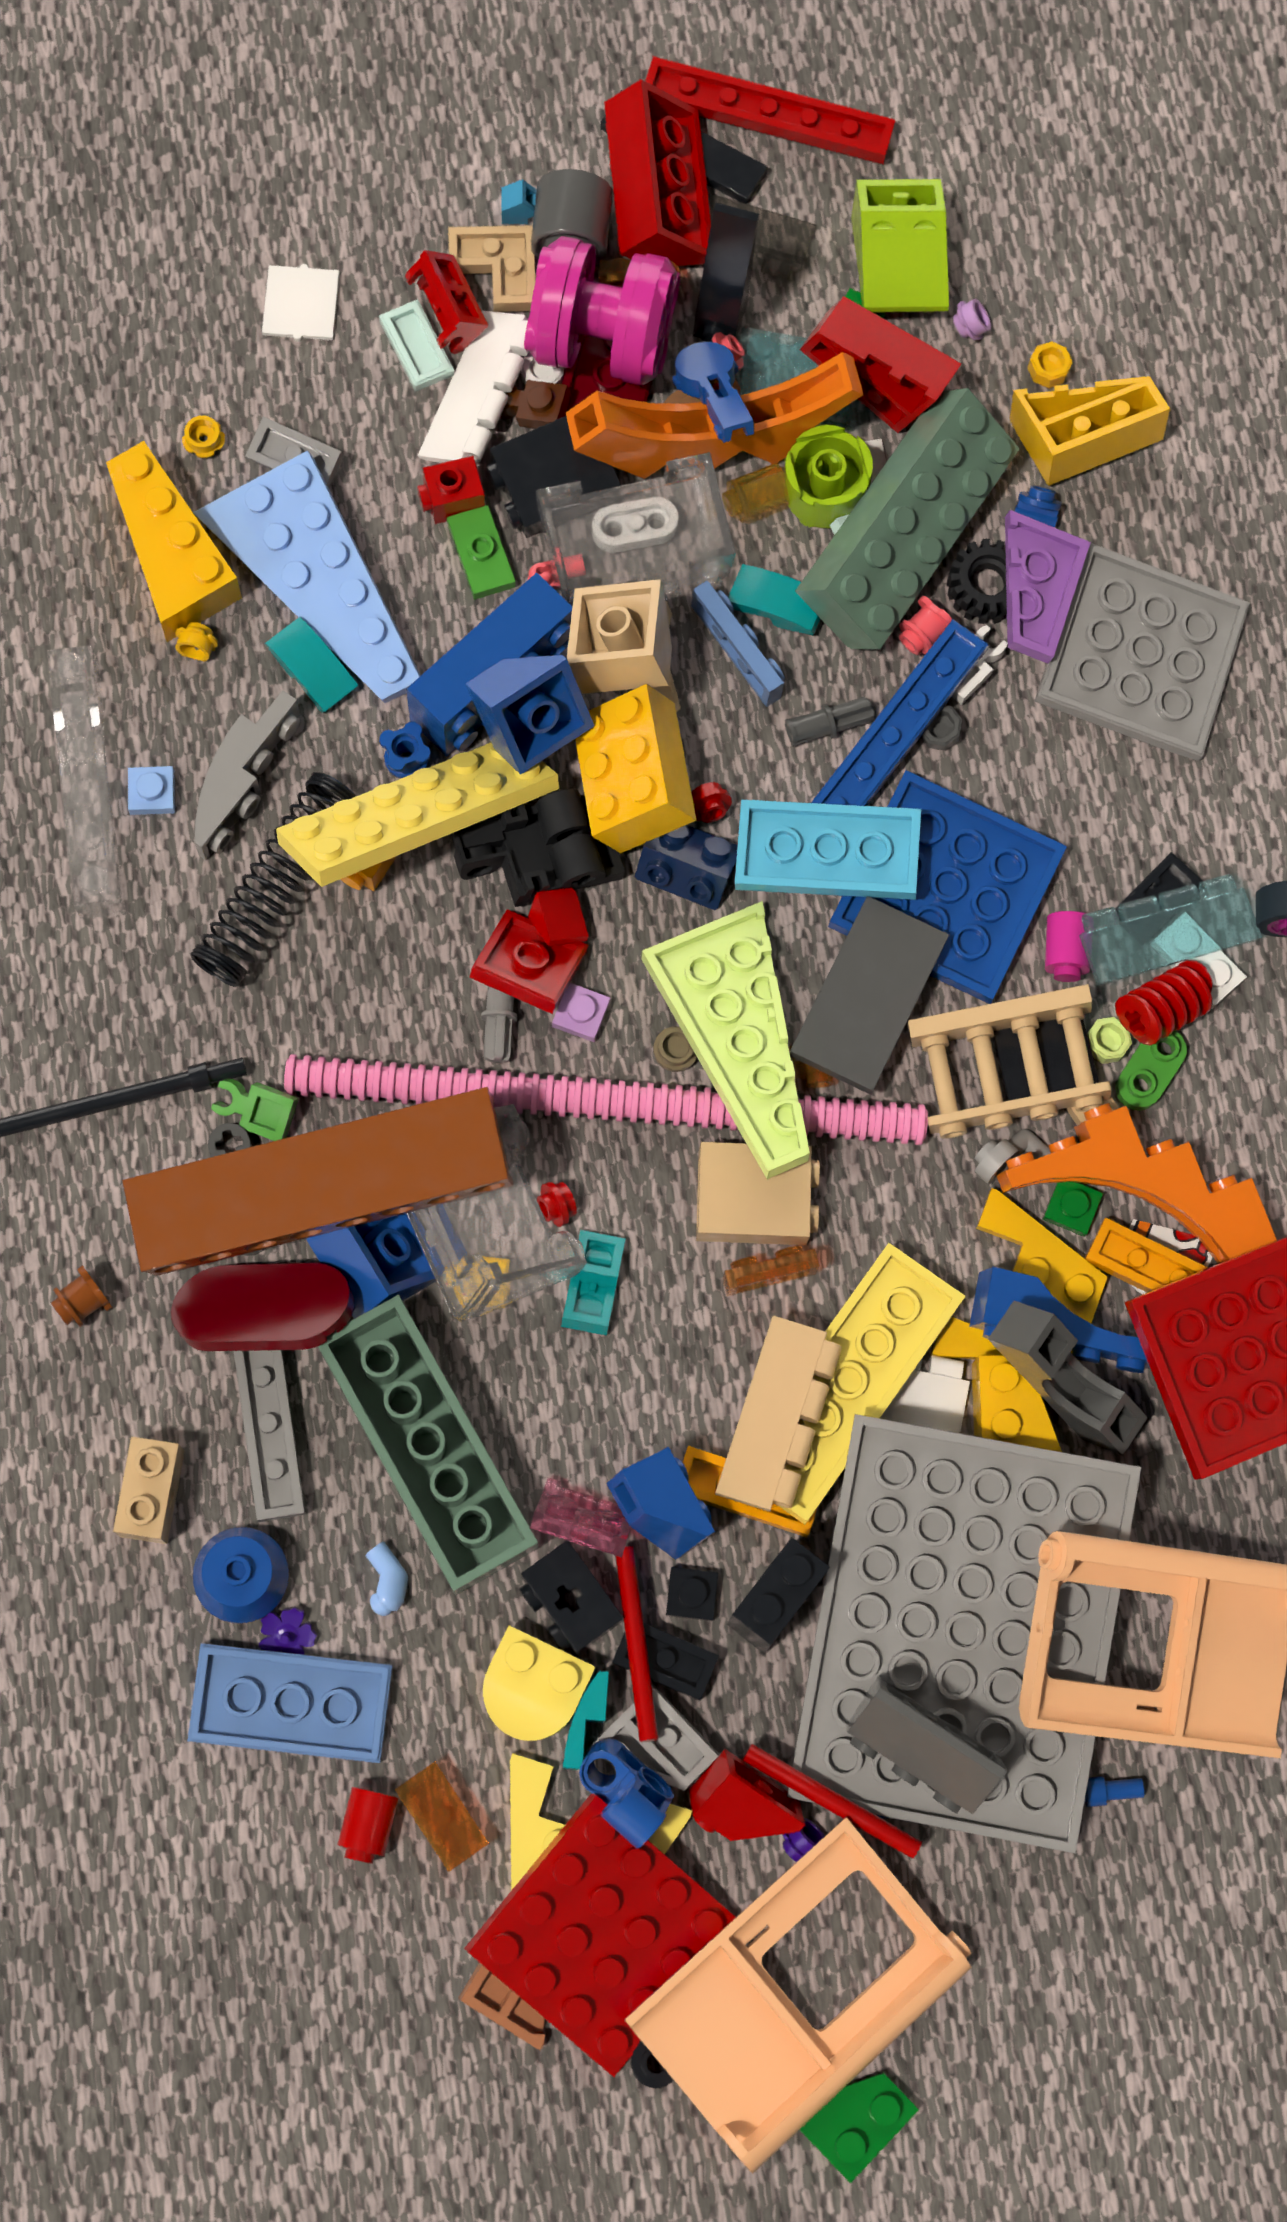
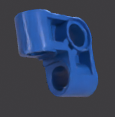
M607 1738L596 1742L580 1766L579 1776L583 1786L607 1804L600 1816L636 1849H639L666 1818L665 1813L671 1800L674 1798L673 1791L668 1783L659 1774L644 1765L624 1744L615 1739ZM599 1758L607 1759L614 1765L616 1774L605 1775L599 1772L594 1760Z

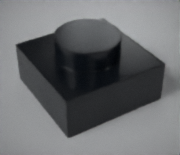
M671 1567L665 1616L713 1621L718 1572Z

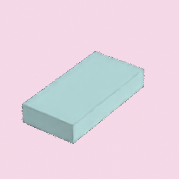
M418 299L379 315V321L415 392L454 375V369L444 349L439 348L436 342L437 336Z

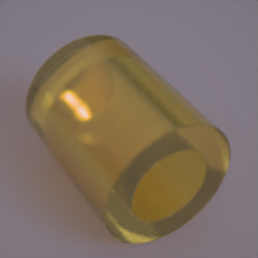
M773 463L727 481V491L722 493L727 513L730 517L737 516L742 523L787 506L790 503L785 474L778 463Z

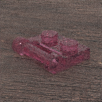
M548 1477L535 1509L530 1529L622 1557L631 1527L628 1525L617 1503L562 1487L561 1481Z

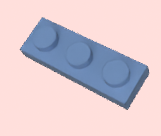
M708 580L694 588L691 602L692 608L764 705L768 707L779 700L784 685L783 672L772 658L767 660L758 649L759 642L752 629L747 624L741 626L732 614L734 612L733 606L726 594L721 590L716 592Z

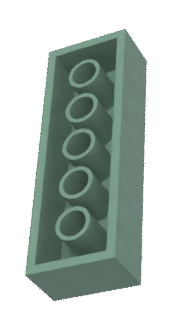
M969 388L943 391L937 401L920 414L795 590L850 649H881L1020 450Z
M397 1295L351 1320L339 1333L335 1330L332 1334L326 1336L328 1341L317 1347L454 1595L460 1594L537 1550L538 1542L400 1296Z

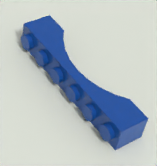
M991 1267L979 1272L969 1327L984 1330V1338L988 1339L1012 1302L1017 1301L1054 1314L1078 1340L1072 1349V1354L1077 1360L1099 1363L1100 1357L1117 1361V1369L1134 1373H1144L1145 1368L1150 1369L1138 1337L1110 1332L1096 1327L1073 1314L1052 1296L1038 1277L997 1267Z

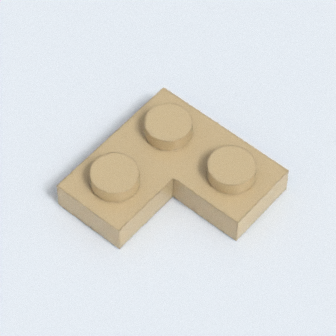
M533 225L448 227L449 254L455 256L463 274L492 273L493 311H530L535 287V255L531 251Z

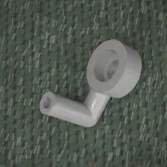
M1022 1129L1009 1140L1003 1139L999 1143L994 1139L990 1140L974 1158L979 1163L975 1173L989 1185L997 1179L998 1174L1008 1169L1006 1161L1019 1156L1024 1150L1027 1153L1032 1152L1034 1159L1051 1154L1049 1147L1030 1130Z

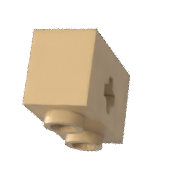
M131 1436L113 1532L119 1537L168 1544L185 1450L178 1443Z

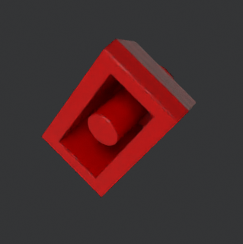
M726 1749L689 1789L692 1816L696 1823L709 1833L716 1831L730 1841L800 1832L805 1826L800 1800L787 1798L788 1791Z

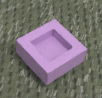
M570 983L560 1001L552 1021V1027L595 1042L610 1004V997Z

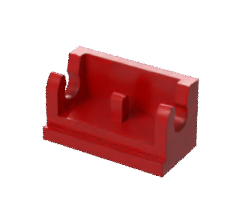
M424 250L420 254L421 258L406 272L405 278L407 283L411 285L422 275L417 281V285L420 290H424L443 329L436 342L440 349L448 345L450 352L457 354L472 343L489 325L455 256Z

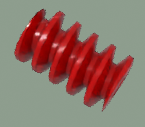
M1186 960L1181 962L1178 966L1167 970L1153 980L1119 997L1115 1003L1119 1022L1140 1043L1149 1046L1159 1042L1160 1038L1171 1035L1173 1031L1183 1028L1185 1024L1195 1021L1197 1017L1209 1013L1212 1008L1211 992L1213 984L1211 976L1206 967L1197 961Z

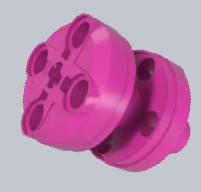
M561 236L547 247L543 246L537 264L535 287L525 332L524 349L529 350L540 365L571 369L577 359L581 343H577L579 334L612 341L611 377L622 379L626 383L644 386L656 378L658 374L661 375L666 359L672 318L680 286V273H677L669 258L649 253L646 255L635 253L630 261L622 288L594 282L596 250L593 244L584 243L581 239Z

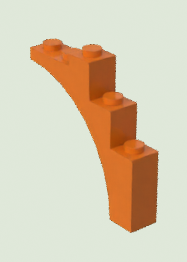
M842 352L820 366L783 383L740 395L753 419L754 434L746 436L742 428L732 430L731 441L725 443L718 439L714 431V424L708 415V407L706 404L703 405L702 402L685 404L648 403L622 399L597 390L567 411L566 417L574 451L646 479L675 458L711 472L739 452L744 451L775 465L786 458L788 451H790L796 443V439L803 432L817 426L864 394L854 358Z
M1110 1103L1084 1112L1086 1121L1074 1127L1080 1143H1077L1075 1137L1071 1136L1048 1145L1051 1154L1034 1159L1032 1152L1014 1157L1006 1161L1008 1170L997 1175L1003 1193L1035 1184L1077 1182L1106 1186L1139 1197L1174 1217L1201 1241L1218 1264L1277 1240L1252 1178L1238 1183L1235 1175L1208 1184L1211 1193H1209L1190 1142L1175 1147L1172 1139L1146 1148L1149 1157H1146L1127 1106L1112 1111Z

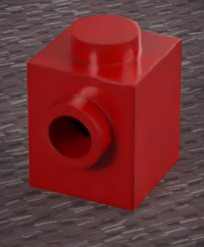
M473 456L422 468L424 484L417 486L418 496L423 512L431 510L435 524L447 522V517L485 506L484 491Z

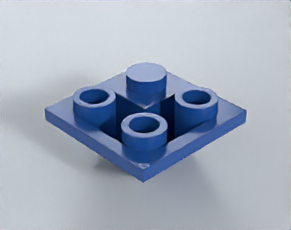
M669 1447L621 1470L606 1483L628 1525L675 1560L687 1554L715 1533L711 1525L712 1518L707 1506L695 1496L688 1483V1472L680 1459L674 1457Z

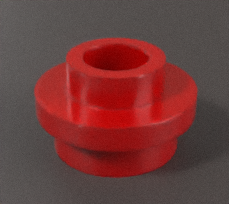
M716 782L704 783L691 792L696 821L706 823L718 821L725 816L732 805L730 793Z
M547 1182L541 1185V1195L537 1197V1205L542 1217L547 1222L553 1221L558 1227L568 1224L569 1218L577 1214L576 1202L569 1187L564 1182L557 1184Z

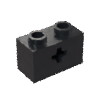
M568 1540L521 1573V1578L525 1585L519 1588L520 1593L534 1612L541 1608L544 1609L553 1622L546 1629L562 1651L571 1647L573 1652L578 1655L623 1622V1616ZM562 1588L569 1594L575 1591L580 1594L576 1601L578 1610L574 1613L567 1607L561 1610L556 1607L560 1601L558 1591Z

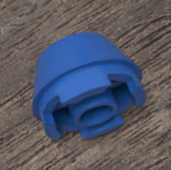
M248 1527L227 1529L212 1537L200 1550L193 1569L194 1589L203 1607L213 1616L231 1623H248L269 1614L283 1598L289 1579L287 1559L279 1544L268 1534Z

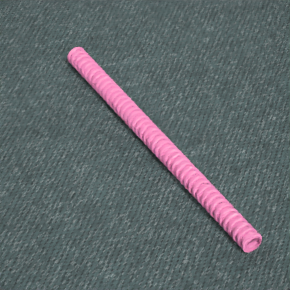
M291 1054L287 1058L285 1066L284 1089L286 1093L294 1095L295 1091H299L304 1097H308L309 1092L315 1093L317 1098H322L323 1094H329L331 1099H336L338 1095H344L345 1100H351L352 1096H358L359 1101H365L366 1097H372L373 1102H380L381 1098H387V1102L392 1104L395 1099H399L404 1105H408L409 1100L416 1101L417 1105L423 1103V1101L429 1102L488 1087L489 1092L494 1096V1108L500 1107L502 1112L508 1113L509 1108L516 1109L518 1114H522L523 1109L530 1110L531 1115H536L538 1110L544 1111L545 1116H551L552 1112H559V1117H565L566 1113H573V1118H579L580 1114H587L588 1119H594V1115H600L602 1120L605 1121L608 1120L609 1116L616 1117L618 1122H622L623 1117L630 1118L631 1123H636L638 1118L644 1119L645 1124H651V1120H659V1125H665L666 1121H673V1126H679L680 1122H687V1127H694V1123H701V1127L706 1129L709 1124H713L719 1130H722L723 1125L730 1126L731 1131L737 1130V1126L718 1093L711 1092L710 1087H705L704 1092L697 1091L696 1086H691L690 1090H683L682 1085H676V1089H668V1084H662L661 1088H654V1083H648L647 1087H640V1082L635 1081L633 1086H627L626 1082L622 1080L619 1081V1085L611 1084L610 1079H605L604 1084L597 1083L596 1078H591L590 1082H583L582 1077H576V1081H568V1076H562L561 1080H554V1075H548L547 1079H540V1074L535 1073L533 1078H527L526 1074L522 1072L519 1073L518 1077L511 1076L509 1071H505L504 1076L497 1075L496 1070H491L490 1075L483 1074L482 1069H476L475 1073H469L468 1068H462L461 1072H454V1067H448L447 1071H440V1066H433L432 1070H427L426 1066L422 1064L419 1065L418 1069H414L409 1063H405L404 1068L397 1067L396 1062H391L390 1066H383L382 1061H376L375 1065H369L368 1060H362L361 1064H355L354 1059H348L346 1063H340L339 1058H333L332 1062H326L325 1057L319 1056L318 1061H314L311 1056L305 1055L303 1060L297 1058L296 1054ZM805 1095L804 1099H798L799 1103H801L807 1136L809 1132H814L816 1137L821 1138L823 1133L829 1134L830 1138L836 1139L837 1134L843 1135L845 1140H850L851 1136H858L859 1141H864L866 1137H872L873 1142H879L880 1138H886L887 1143H893L894 1139H900L901 1144H907L909 1140H914L915 1145L920 1146L926 1139L928 1111L923 1104H919L916 1109L911 1108L910 1103H904L903 1107H897L896 1102H890L889 1106H883L882 1101H876L874 1105H868V1100H861L860 1104H854L853 1099H847L846 1103H840V1099L835 1097L832 1099V1102H828L823 1096H819L818 1101L811 1100L810 1095Z

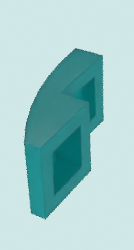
M742 564L728 595L734 610L770 618L774 626L813 636L821 619L795 592L801 581L773 571Z
M298 617L264 643L285 672L292 679L295 678L321 713L328 710L359 686L328 646L301 617Z
M580 1230L561 1327L607 1336L626 1238Z
M599 1671L581 1698L568 1733L563 1769L580 1770L583 1762L586 1722L605 1723L609 1672Z

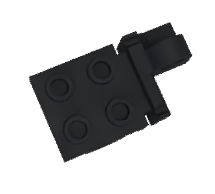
M564 789L550 793L541 798L536 805L525 807L522 804L515 807L512 815L510 810H507L451 833L455 846L454 859L460 878L470 880L491 874L502 867L515 907L527 905L534 889L536 893L563 888H574L576 890L621 880L625 874L619 852L592 837L585 794L580 795L577 789Z

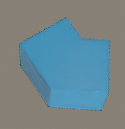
M523 179L501 188L502 224H528V219L534 217L537 189Z

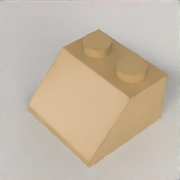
M661 579L575 588L567 660L582 694L636 689L644 684H648L651 687L669 686L672 644L664 587Z

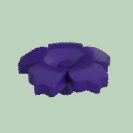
M297 1607L283 1609L281 1617L271 1611L261 1619V1633L268 1636L263 1638L258 1646L261 1650L281 1652L282 1650L285 1653L304 1655L305 1651L302 1646L313 1647L317 1633L312 1629L310 1623L301 1624L305 1612Z

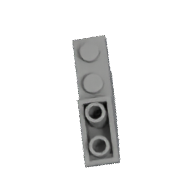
M283 690L256 724L241 714L226 734L212 760L200 793L195 819L194 843L199 856L204 860H207L213 852L221 853L233 837L231 829L241 817L248 819L255 812L261 800L258 796L261 792L257 778L253 774L260 775L267 769L274 755L271 751L281 739L288 741L300 725L298 702Z

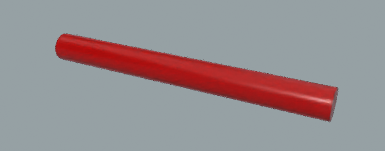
M633 1546L619 1547L615 1549L639 1742H651L659 1740L635 1553Z
M751 1744L742 1760L842 1819L847 1818L851 1824L908 1857L914 1859L918 1853L922 1841L754 1744Z

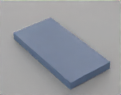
M201 1643L187 1741L381 1763L393 1665Z

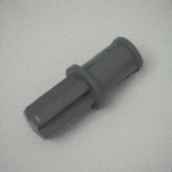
M866 697L832 707L823 704L821 705V710L786 719L785 729L791 746L795 747L828 735L831 739L836 738L839 731L871 722L874 719V711L870 700Z

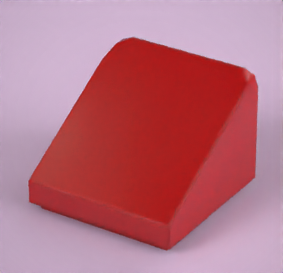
M574 888L546 890L536 893L528 918L548 946L587 941L589 935Z

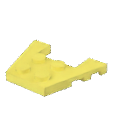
M513 1753L510 1759L511 1890L565 1826L564 1824L539 1816L554 1766ZM669 1804L665 1813L666 1818L648 1841L665 1855L690 1819L692 1810Z

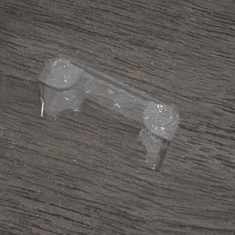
M514 1104L495 1108L509 1174L512 1176L514 1186L407 1213L448 1309L457 1321L481 1317L579 1274L587 1263L581 1242L569 1231L556 1232L552 1235L527 1181L519 1160L529 1144L530 1135L526 1123L520 1119Z

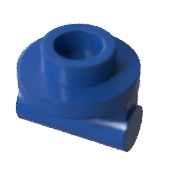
M1031 485L1029 492L1021 491L1019 493L1018 504L1014 512L1055 528L1058 511L1062 503L1054 499L1055 491Z

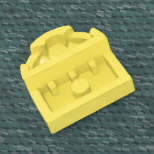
M508 1625L484 1678L483 1699L488 1715L501 1731L515 1739L537 1741L551 1737L561 1731L572 1719L595 1670V1666Z

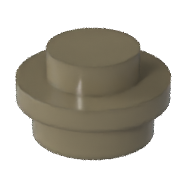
M678 1026L664 1029L654 1041L653 1054L655 1060L665 1070L671 1072L687 1070L697 1059L684 1033Z

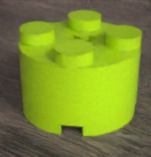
M821 425L808 429L796 439V443L788 451L785 460L784 497L789 509L804 526L831 528L830 524L836 518L851 513L871 485L873 472L871 452L865 441L859 436L855 438L851 434L844 432L845 428L836 425Z

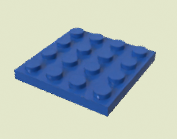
M905 770L887 807L921 809L916 900L871 898L949 934L930 976L991 1004L1067 846ZM842 896L828 927L847 936L866 897Z

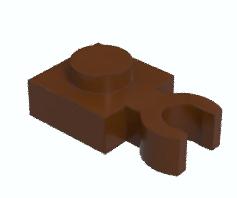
M527 380L524 391L517 390L514 386L511 392H504L509 399L500 418L510 419L516 415L515 418L520 427L536 429L564 417L572 394L568 385Z

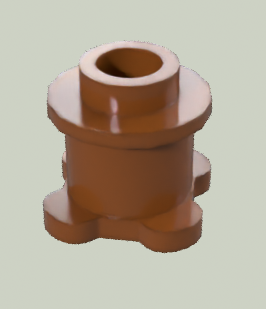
M83 1265L77 1269L81 1276L60 1291L57 1287L53 1289L58 1298L53 1300L51 1304L66 1325L75 1320L79 1327L84 1325L82 1320L103 1306L106 1311L113 1308Z

